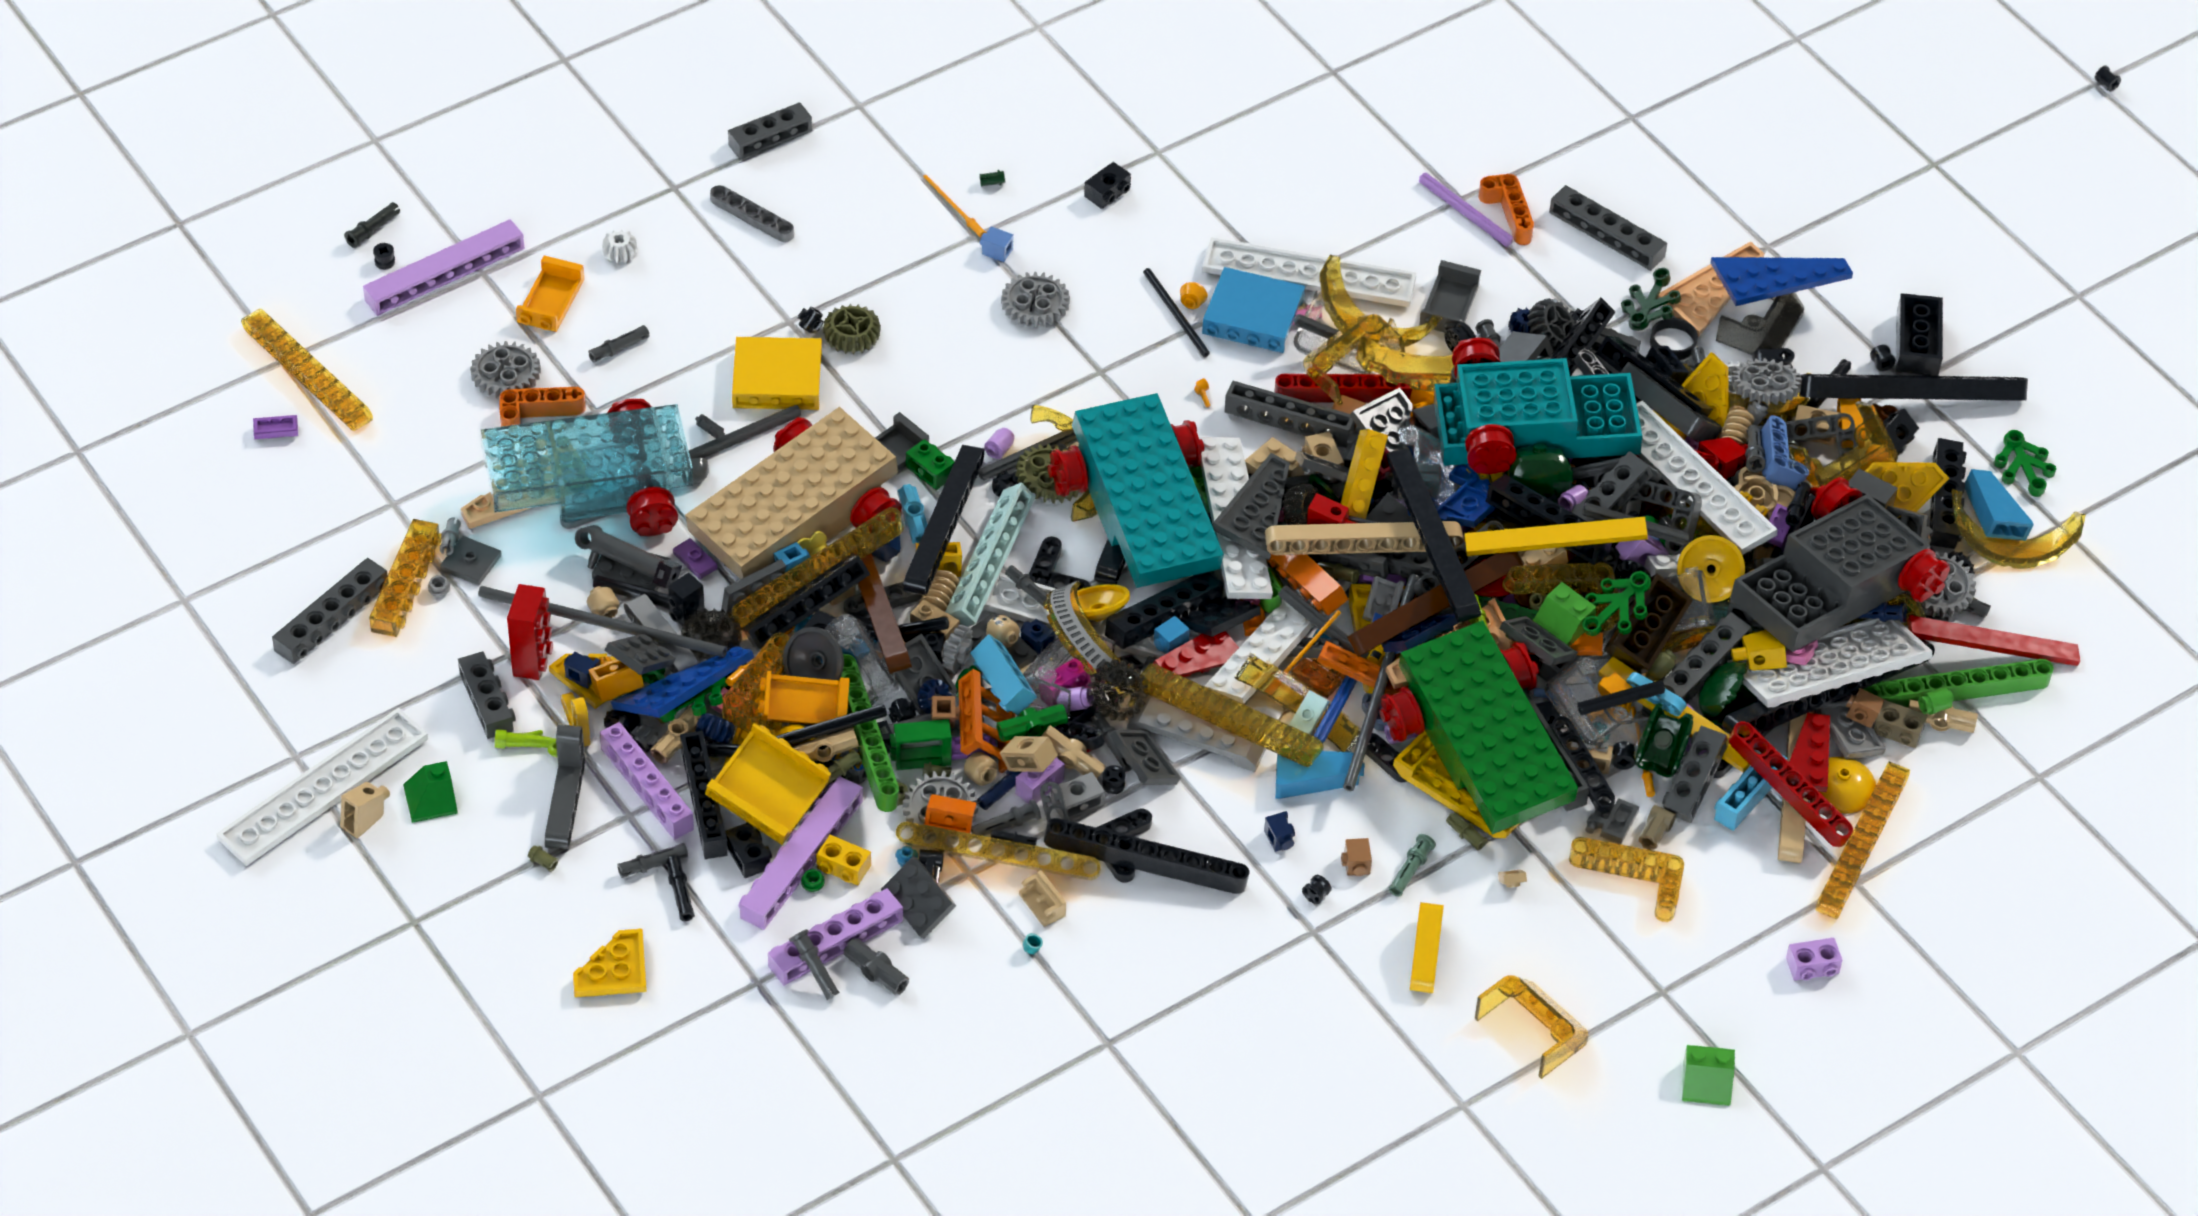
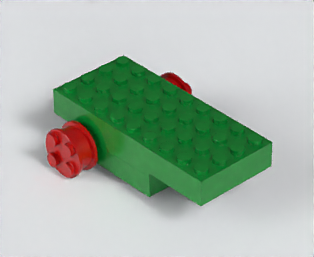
M1482 620L1401 652L1399 667L1409 686L1408 688L1401 687L1396 694L1382 695V709L1379 710L1380 717L1384 723L1387 722L1390 735L1394 741L1403 742L1407 739L1408 735L1413 733L1420 735L1425 730L1458 790L1467 788L1492 835L1575 801L1578 787L1523 692V689L1526 688L1529 690L1536 688V675L1539 674L1537 664L1531 661L1528 649L1524 643H1512L1511 647L1504 651L1499 649Z

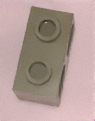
M1884 700L1875 721L1874 731L1883 738L1916 748L1928 715Z

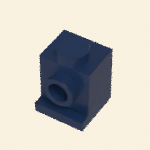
M1038 619L1032 622L1026 621L1022 625L1020 630L1021 638L1038 656L1041 657L1056 644V630L1054 628L1050 629Z
M574 652L564 661L565 678L588 689L592 685L589 669L599 666L600 660L596 658L593 661L586 655Z
M1287 811L1265 817L1264 833L1274 851L1292 848L1295 844L1293 841L1295 830L1291 823L1288 824Z

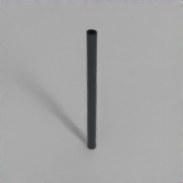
M1146 268L1143 274L1203 357H1207L1210 351L1152 270Z

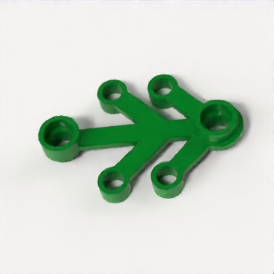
M2010 430L2003 438L2005 447L2000 454L1995 456L1994 465L2000 469L2005 468L2008 456L2014 450L2016 458L2009 468L2003 472L2002 482L2005 484L2014 483L2016 473L2022 467L2029 482V493L2034 497H2040L2045 493L2047 483L2043 478L2036 477L2032 466L2042 470V474L2047 478L2055 476L2056 466L2045 462L2049 455V451L2046 448L2037 447L2026 442L2021 431ZM2024 450L2035 454V456L2032 457L2028 454H2025Z
M1637 571L1629 579H1603L1601 581V589L1606 594L1589 593L1585 596V599L1588 601L1595 599L1592 604L1596 607L1599 604H1610L1597 617L1588 616L1583 620L1582 625L1585 634L1588 636L1598 635L1601 631V625L1618 609L1620 611L1618 631L1621 634L1630 633L1632 626L1629 621V599L1634 594L1636 595V606L1633 609L1635 618L1640 620L1646 618L1648 612L1645 606L1644 592L1651 586L1650 577L1642 571ZM1606 584H1611L1608 588L1604 587ZM1615 588H1626L1622 593L1609 594ZM1638 610H1644L1641 614L1637 613ZM1622 625H1628L1625 629L1621 628Z
M723 677L659 719L662 722H670L675 719L676 712L693 702V715L700 716L707 712L704 703L705 695L712 692L708 697L710 705L717 706L722 704L724 701L721 690L727 686L725 682L727 678Z

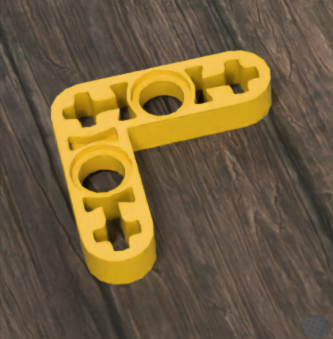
M573 692L562 694L561 703L569 725L582 726L584 747L590 746L588 710L584 698L575 699Z

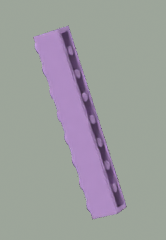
M511 219L499 223L494 227L363 285L364 301L377 316L525 249L524 235Z
M841 776L834 783L829 784L822 799L819 798L816 801L811 813L804 816L798 830H794L791 833L787 844L780 847L773 862H769L766 865L763 875L753 882L749 893L743 895L740 899L738 907L740 908L741 919L765 930L801 883L804 873L811 870L817 862L816 854L828 836L833 835L836 837L862 804V786Z

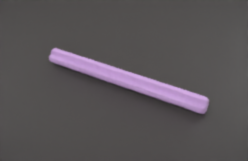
M1427 172L1419 176V182L1501 244L1506 247L1512 244V235Z

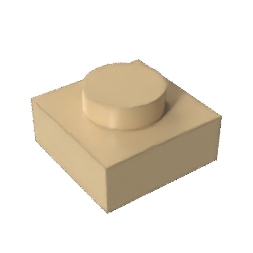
M1521 869L1498 872L1499 882L1506 885V887H1519L1521 882H1527L1526 872Z

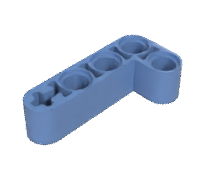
M1771 415L1760 433L1761 447L1765 451L1764 459L1766 462L1762 475L1771 483L1787 486L1796 491L1797 485L1799 483L1801 485V482L1806 480L1810 472L1804 464L1790 459L1786 423L1780 417Z

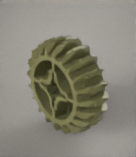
M851 303L847 307L841 305L840 309L834 308L833 312H828L823 327L825 340L830 344L831 348L835 347L837 352L843 350L845 354L852 352L853 355L856 351L863 353L864 349L870 350L871 346H876L881 331L878 315H875L873 310H868L867 306L861 308L859 304L852 306Z

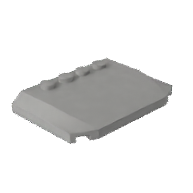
M1155 670L1128 722L1127 730H1147L1149 734L1153 732L1234 759L1235 766L1256 772L1283 716L1284 709L1269 695L1257 690L1244 705L1205 693L1204 686L1213 676L1205 673L1196 672L1188 677L1165 682Z

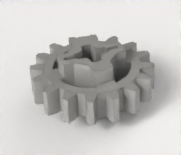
M962 624L958 625L954 629V633H951L950 637L945 641L942 655L945 671L957 674L961 666H964L967 659L970 658L973 644V636H971L973 630L970 627Z

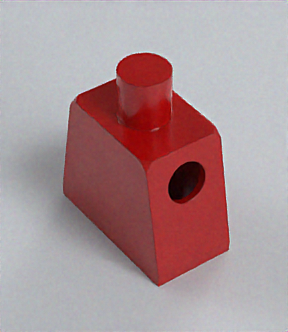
M1730 437L1699 442L1698 451L1714 455L1719 459L1718 473L1725 480L1734 476L1737 471L1746 466L1745 451L1748 448V444L1739 445Z
M1316 493L1308 507L1307 525L1356 523L1349 520V508L1320 494Z

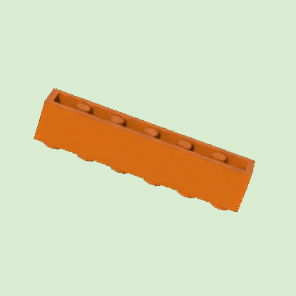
M1271 554L1270 559H1266V563L1272 569L1276 567V571L1282 579L1288 578L1287 581L1294 590L1298 588L1299 593L1306 601L1310 599L1313 607L1318 611L1322 610L1327 616L1349 600L1341 585L1307 554Z

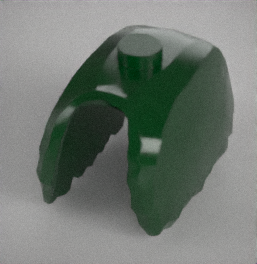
M1542 443L1515 448V462L1510 465L1508 471L1503 472V475L1510 476L1544 497H1551L1553 494L1559 497L1562 493L1571 489V484L1573 483V471L1563 451L1560 448L1549 447Z
M1733 661L1718 667L1707 678L1699 694V707L1702 716L1722 730V722L1728 714L1751 705L1758 699L1742 682L1744 680L1743 674L1747 673L1746 663Z
M1656 704L1647 720L1638 744L1635 765L1647 771L1652 770L1666 778L1673 777L1680 766L1692 731L1693 716L1686 713L1680 719H1675L1664 714L1663 704Z

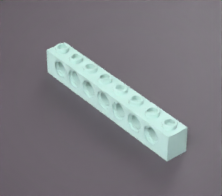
M1022 482L1003 490L945 612L960 620V625L969 627L976 624L1035 500L1034 494Z

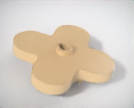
M1746 467L1742 468L1739 472L1738 485L1733 486L1739 493L1740 491L1748 492L1754 498L1750 504L1754 507L1757 504L1765 506L1769 510V513L1765 516L1768 521L1777 503L1788 507L1795 494L1787 486L1772 485L1762 475V471L1753 473Z

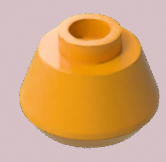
M1197 282L1185 283L1180 288L1181 303L1188 309H1197L1208 298L1206 289Z

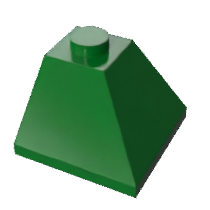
M447 761L424 765L403 784L412 823L458 814Z

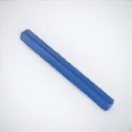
M1346 675L1312 737L1313 743L1321 746L1325 742L1357 680Z

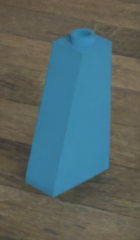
M1971 469L1965 481V491L1986 537L2026 541L2034 526L2033 521L1991 471Z
M1278 748L1275 799L1343 788L1353 752ZM1364 762L1362 763L1359 776H1364ZM1359 776L1356 782V786L1359 785Z

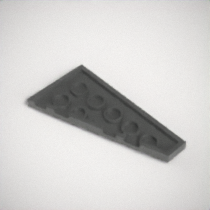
M1270 453L1213 522L1212 527L1214 531L1269 560L1271 554L1267 551L1264 533L1268 527L1278 524L1290 463Z

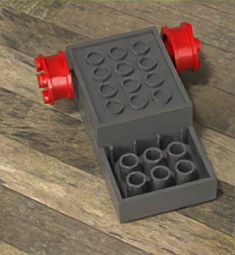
M1838 477L1827 485L1820 486L1816 491L1811 514L1818 520L1789 534L1783 555L1735 579L1730 599L1791 652H1794L1906 591L1911 593L1912 599L1916 602H1924L1932 595L1939 594L1945 587L1944 582L1949 574L1950 566L1945 560H1939L1940 557L1930 549L1931 546L1871 496L1868 494L1862 496L1860 490L1849 487V482L1845 478Z

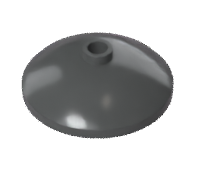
M807 627L798 630L790 637L784 649L783 667L786 676L839 681L843 672L844 658L838 641L831 633L819 627Z

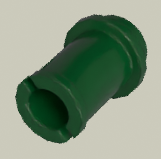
M999 169L997 172L979 174L981 187L994 184L1001 186L1002 183H1006L1004 171Z

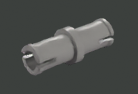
M455 517L447 520L446 529L442 531V543L439 550L443 554L444 550L447 549L445 555L453 553L454 546L459 540L458 532L461 527V521L457 519L456 524H454Z

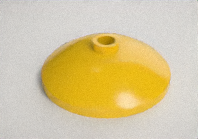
M1706 535L1694 539L1683 549L1678 559L1677 574L1680 584L1690 596L1699 601L1713 603L1723 601L1731 596L1735 579L1745 574V563L1740 550L1731 541L1721 536ZM1709 565H1714L1716 567V571L1714 573H1709L1707 571V567Z
M1113 584L1091 586L1070 594V601L1077 618L1084 620L1103 621L1125 607L1130 600V592L1126 587Z
M1840 756L1829 757L1827 793H1820L1840 813H1855L1865 809L1873 801L1876 793V781L1871 771L1862 763Z

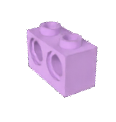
M1834 937L1789 944L1786 955L1794 981L1810 980L1822 976L1831 977L1839 974L1843 961Z

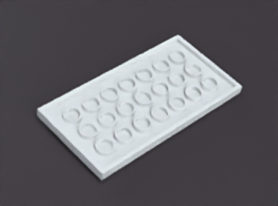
M1867 619L1837 628L1818 639V647L1814 650V656L1806 665L1787 663V668L1754 671L1749 670L1747 665V673L1743 674L1744 680L1742 682L1767 708L1777 707L1785 702L1797 701L1805 696L1817 695L1822 691L1840 688L1842 685L1860 682L1862 679L1880 676L1883 673L1900 670L1912 664L1923 663L1926 660L1932 659V650L1898 620L1882 622L1879 619Z

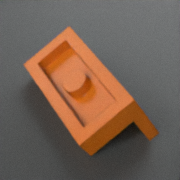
M931 794L926 809L924 827L970 836L977 803Z

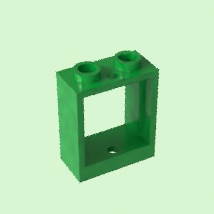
M949 719L894 724V733L890 734L891 762L896 764V771L924 768V763L929 764V762H932L931 764L951 766L952 736ZM940 740V745L901 749V744Z

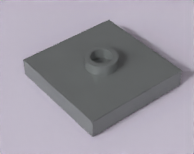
M462 535L454 546L453 553L447 555L440 564V571L479 586L502 556L501 550Z

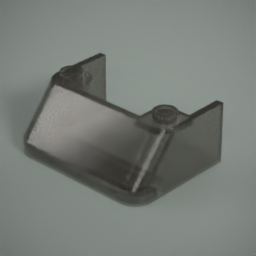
M1796 292L1769 298L1773 300V303L1764 318L1757 315H1747L1742 322L1721 315L1716 341L1750 355L1758 349L1784 348L1802 319L1805 307Z

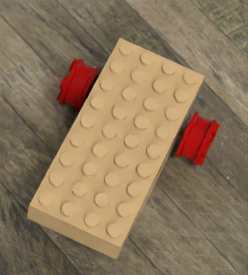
M840 406L814 425L808 419L798 417L783 429L777 431L773 446L774 453L685 514L688 531L741 580L775 561L773 553L802 538L810 539L816 531L825 533L827 542L851 524L857 529H862L865 537L868 532L879 524L889 529L895 528L900 523L899 517L902 506L897 499L890 498L888 491L882 488L881 485L898 473L896 456Z

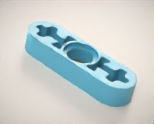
M1632 672L1626 679V682L1632 687L1653 682L1637 672ZM1665 689L1663 694L1645 698L1655 705L1658 703L1663 704L1664 710L1674 716H1680L1687 707L1686 702L1681 697Z

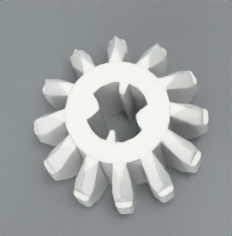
M621 229L616 232L613 230L612 234L606 233L605 238L602 239V251L604 257H607L609 262L615 260L617 264L620 261L626 263L628 259L633 260L634 255L637 254V240L630 231L623 232Z

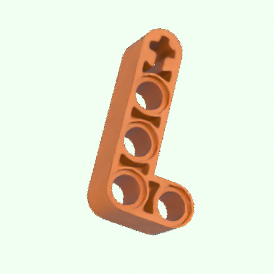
M1513 174L1483 177L1480 180L1478 199L1485 204L1501 203L1514 241L1519 245L1530 244L1533 236L1534 222L1519 179Z
M580 387L505 390L500 394L501 429L506 434L517 433L521 428V418L581 415L586 409L584 390Z

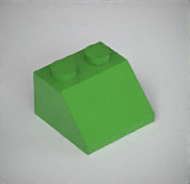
M1561 582L1546 596L1533 621L1568 646H1571L1584 633L1583 620L1588 616H1596V606Z
M1686 1045L1683 1059L1682 1101L1730 1106L1735 1070V1049Z

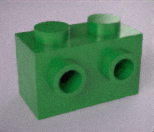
M925 439L906 452V468L935 490H938L946 483L954 464V460L950 456H946L937 446Z

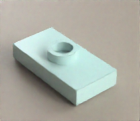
M1309 690L1288 725L1287 730L1308 741L1330 701Z

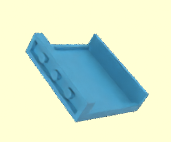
M1224 267L1203 318L1202 334L1284 353L1285 342L1299 306H1302L1304 303L1305 286Z

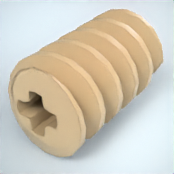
M1732 406L1729 409L1719 438L1730 437L1739 445L1746 444V430L1755 421L1753 415L1744 407Z
M946 570L937 571L927 596L922 595L919 604L926 600L939 609L946 611L959 584V578Z

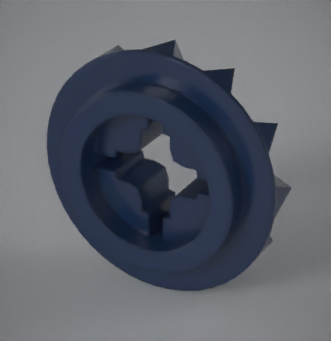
M930 679L923 683L918 692V704L921 710L926 714L931 713L932 700L928 698H932L935 693L941 696H951L952 694L948 689L949 685L939 679Z

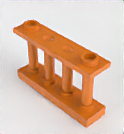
M972 669L958 680L961 752L969 755L979 748L997 757L999 772L1004 773L1008 768L1000 752L1011 740L1001 741L997 729L982 722V715L995 722L1014 718L1015 713L1012 711L1006 712L999 705L1001 700L991 691L981 686L980 672ZM981 697L996 704V711L983 705ZM983 733L996 739L998 748L984 741Z

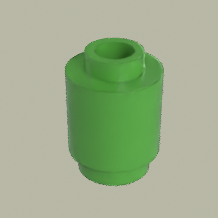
M1940 687L1923 693L1918 698V705L1922 713L1930 715L1951 708L1954 702L1953 693L1946 687Z

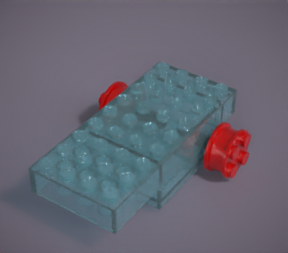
M631 398L613 403L608 412L603 414L480 429L481 448L494 512L558 504L562 521L628 513L630 516V526L634 532L638 533L639 536H656L669 533L678 521V512L675 508V499L671 489L693 486V466L678 404L652 407L645 399Z

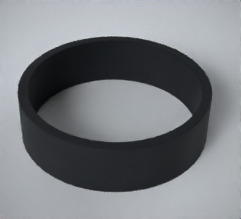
M1670 318L1660 320L1653 326L1650 346L1660 345L1654 338V335L1660 330L1668 328L1679 329L1690 335L1694 343L1686 349L1672 351L1679 360H1684L1691 356V350L1697 346L1698 334L1693 325L1682 319Z

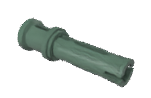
M1419 834L1416 837L1414 847L1410 848L1407 852L1406 862L1389 886L1391 894L1398 897L1401 896L1418 867L1426 863L1428 853L1436 847L1435 841L1430 836Z

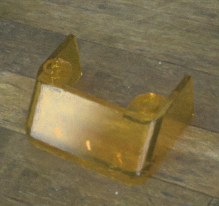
M1377 314L1357 317L1303 360L1305 373L1339 406L1343 402L1338 384L1326 373L1333 368L1338 360L1371 335L1379 334L1402 357L1406 356L1402 336Z
M1860 401L1855 403L1864 420L1854 431V439L1858 446L1825 467L1822 466L1818 459L1810 457L1805 447L1794 444L1788 445L1794 460L1804 464L1809 469L1810 473L1806 480L1813 487L1827 485L1838 477H1843L1849 482L1858 469L1865 471L1873 462H1897L1898 453L1873 404Z
M1508 975L1477 997L1474 1017L1477 1022L1507 999L1513 997L1550 1030L1551 1037L1557 1043L1542 1054L1538 1074L1541 1079L1587 1044L1589 1036L1587 1029L1531 980Z

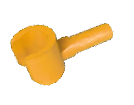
M1205 378L1196 381L1194 391L1196 394H1200L1206 408H1208L1211 404L1205 391L1209 390V384Z

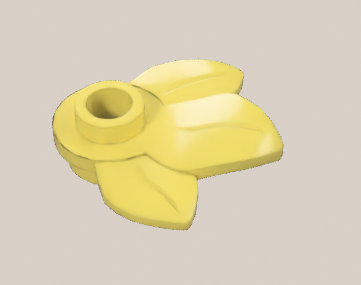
M816 531L810 539L802 538L797 541L802 549L805 548L808 551L811 560L829 553L828 545L826 544L827 536L822 531Z

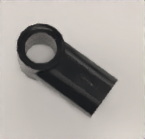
M920 849L919 861L939 883V874L943 868L944 851Z

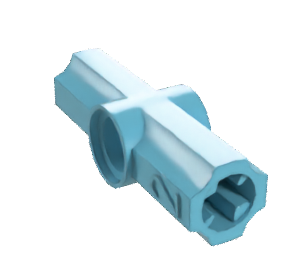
M911 484L903 485L897 490V495L904 514V524L909 530L912 543H920L928 525L924 515V505L920 502L915 486Z

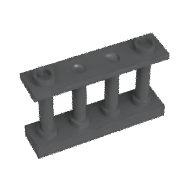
M1349 516V520L1356 523H1380ZM1368 553L1307 554L1317 564L1318 562H1327L1335 565L1340 563L1344 567L1357 569L1359 574L1378 576L1386 579L1389 574L1386 558L1389 553H1378V555Z

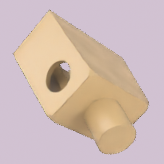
M365 782L341 796L340 827L357 839L382 818L384 814V800L390 797L388 788L383 785L377 788L371 783Z

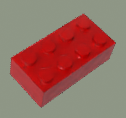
M518 584L507 616L512 673L514 677L540 680L542 672H546L547 656L551 655L553 651V641H550L552 627H549L551 613L547 612L549 598L546 597V590L543 587Z

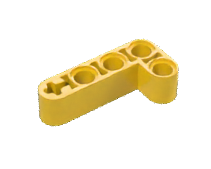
M1420 902L1410 991L1433 993L1444 905Z

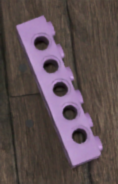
M618 722L600 731L602 751L670 836L675 840L693 831V812L623 725Z
M886 888L881 892L872 894L870 898L860 903H855L844 912L833 915L829 920L814 925L808 930V936L813 945L818 947L819 953L817 954L822 963L825 964L843 954L848 942L853 938H858L865 942L902 922L903 906ZM790 941L781 946H775L768 952V967L783 986L810 972L807 963L799 959L800 954L794 943Z

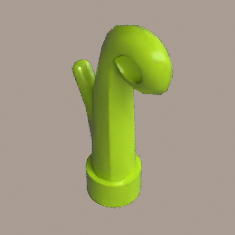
M496 729L495 748H548V753L553 757H557L556 738L541 736L543 730L511 733L507 732V730Z

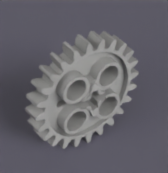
M1034 271L1033 276H1030L1028 272H1026L1025 277L1018 274L1017 280L1011 278V284L1006 283L1005 289H1002V310H1005L1006 316L1011 315V321L1018 319V325L1023 322L1026 323V327L1033 324L1034 328H1037L1038 324L1045 327L1046 322L1054 325V319L1060 321L1061 316H1066V311L1069 310V290L1065 289L1066 284H1060V279L1053 280V275H1050L1048 278L1045 277V272L1041 276H1038L1036 271ZM1039 288V295L1036 296L1037 289ZM1035 303L1034 310L1032 311V304Z
M507 341L504 342V345L496 342V347L489 344L488 350L481 348V354H475V359L471 361V379L474 381L475 387L480 388V392H487V396L495 393V398H498L505 390L531 388L530 385L536 386V380H540L541 366L536 352L532 353L530 347L525 349L524 344H521L519 347L516 346V341L512 345H508Z
M1756 358L1755 362L1747 360L1746 364L1740 363V367H1735V371H1732L1731 385H1733L1732 389L1736 390L1737 395L1742 394L1743 399L1749 397V402L1757 400L1758 404H1761L1763 401L1767 405L1770 402L1778 405V401L1786 403V399L1792 401L1793 397L1798 396V393L1801 391L1802 378H1800V373H1796V368L1790 369V364L1783 366V361L1775 363V359L1767 362L1766 358L1763 361H1759Z
M1945 552L1943 557L1939 559L1945 560L1950 566L1949 574L1944 582V589L1939 594H1934L1933 596L1935 597L1931 596L1924 602H1916L1912 597L1909 603H1917L1915 609L1923 607V614L1932 611V617H1935L1936 613H1939L1941 618H1944L1945 613L1953 617L1954 611L1957 614H1961L1962 609L1967 610L1976 593V581H1973L1974 574L1968 573L1970 567L1963 568V560L1957 563L1955 555L1949 559ZM1906 591L1905 596H1911V593Z
M933 771V777L931 778L925 773L924 781L916 778V786L909 785L910 792H905L906 800H903V816H906V824L911 823V831L918 829V837L925 833L927 841L933 836L936 843H938L940 837H943L945 842H948V836H952L956 840L957 833L924 827L925 817L923 815L926 814L930 797L925 796L926 794L939 795L940 790L944 789L943 796L945 797L955 795L958 797L956 799L976 802L978 804V799L974 797L975 790H969L970 783L963 784L962 776L955 780L954 773L946 777L945 771L942 772L941 776H937V773ZM976 806V809H975V812H974V815H973V822L976 821V815H975V814L978 813V806Z

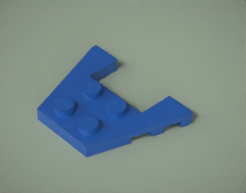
M1458 465L1449 472V480L1461 485V487L1439 506L1435 505L1441 521H1455L1461 526L1475 528L1496 509L1485 502L1489 486L1485 483H1480L1473 472L1469 473L1466 470L1465 465Z

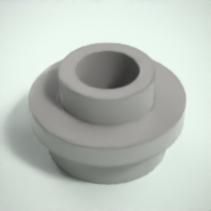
M434 576L428 583V591L433 596H444L450 591V582L444 576Z

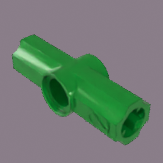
M1063 704L1041 710L1030 707L1024 709L1017 717L997 722L996 728L998 736L1003 742L1012 740L1015 736L1039 737L1050 725L1055 727L1068 723V717Z

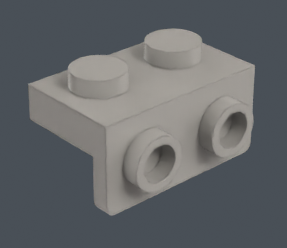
M1375 576L1362 619L1372 622L1375 612L1385 616L1397 609L1405 591L1403 589L1405 582L1400 580L1398 583H1394Z

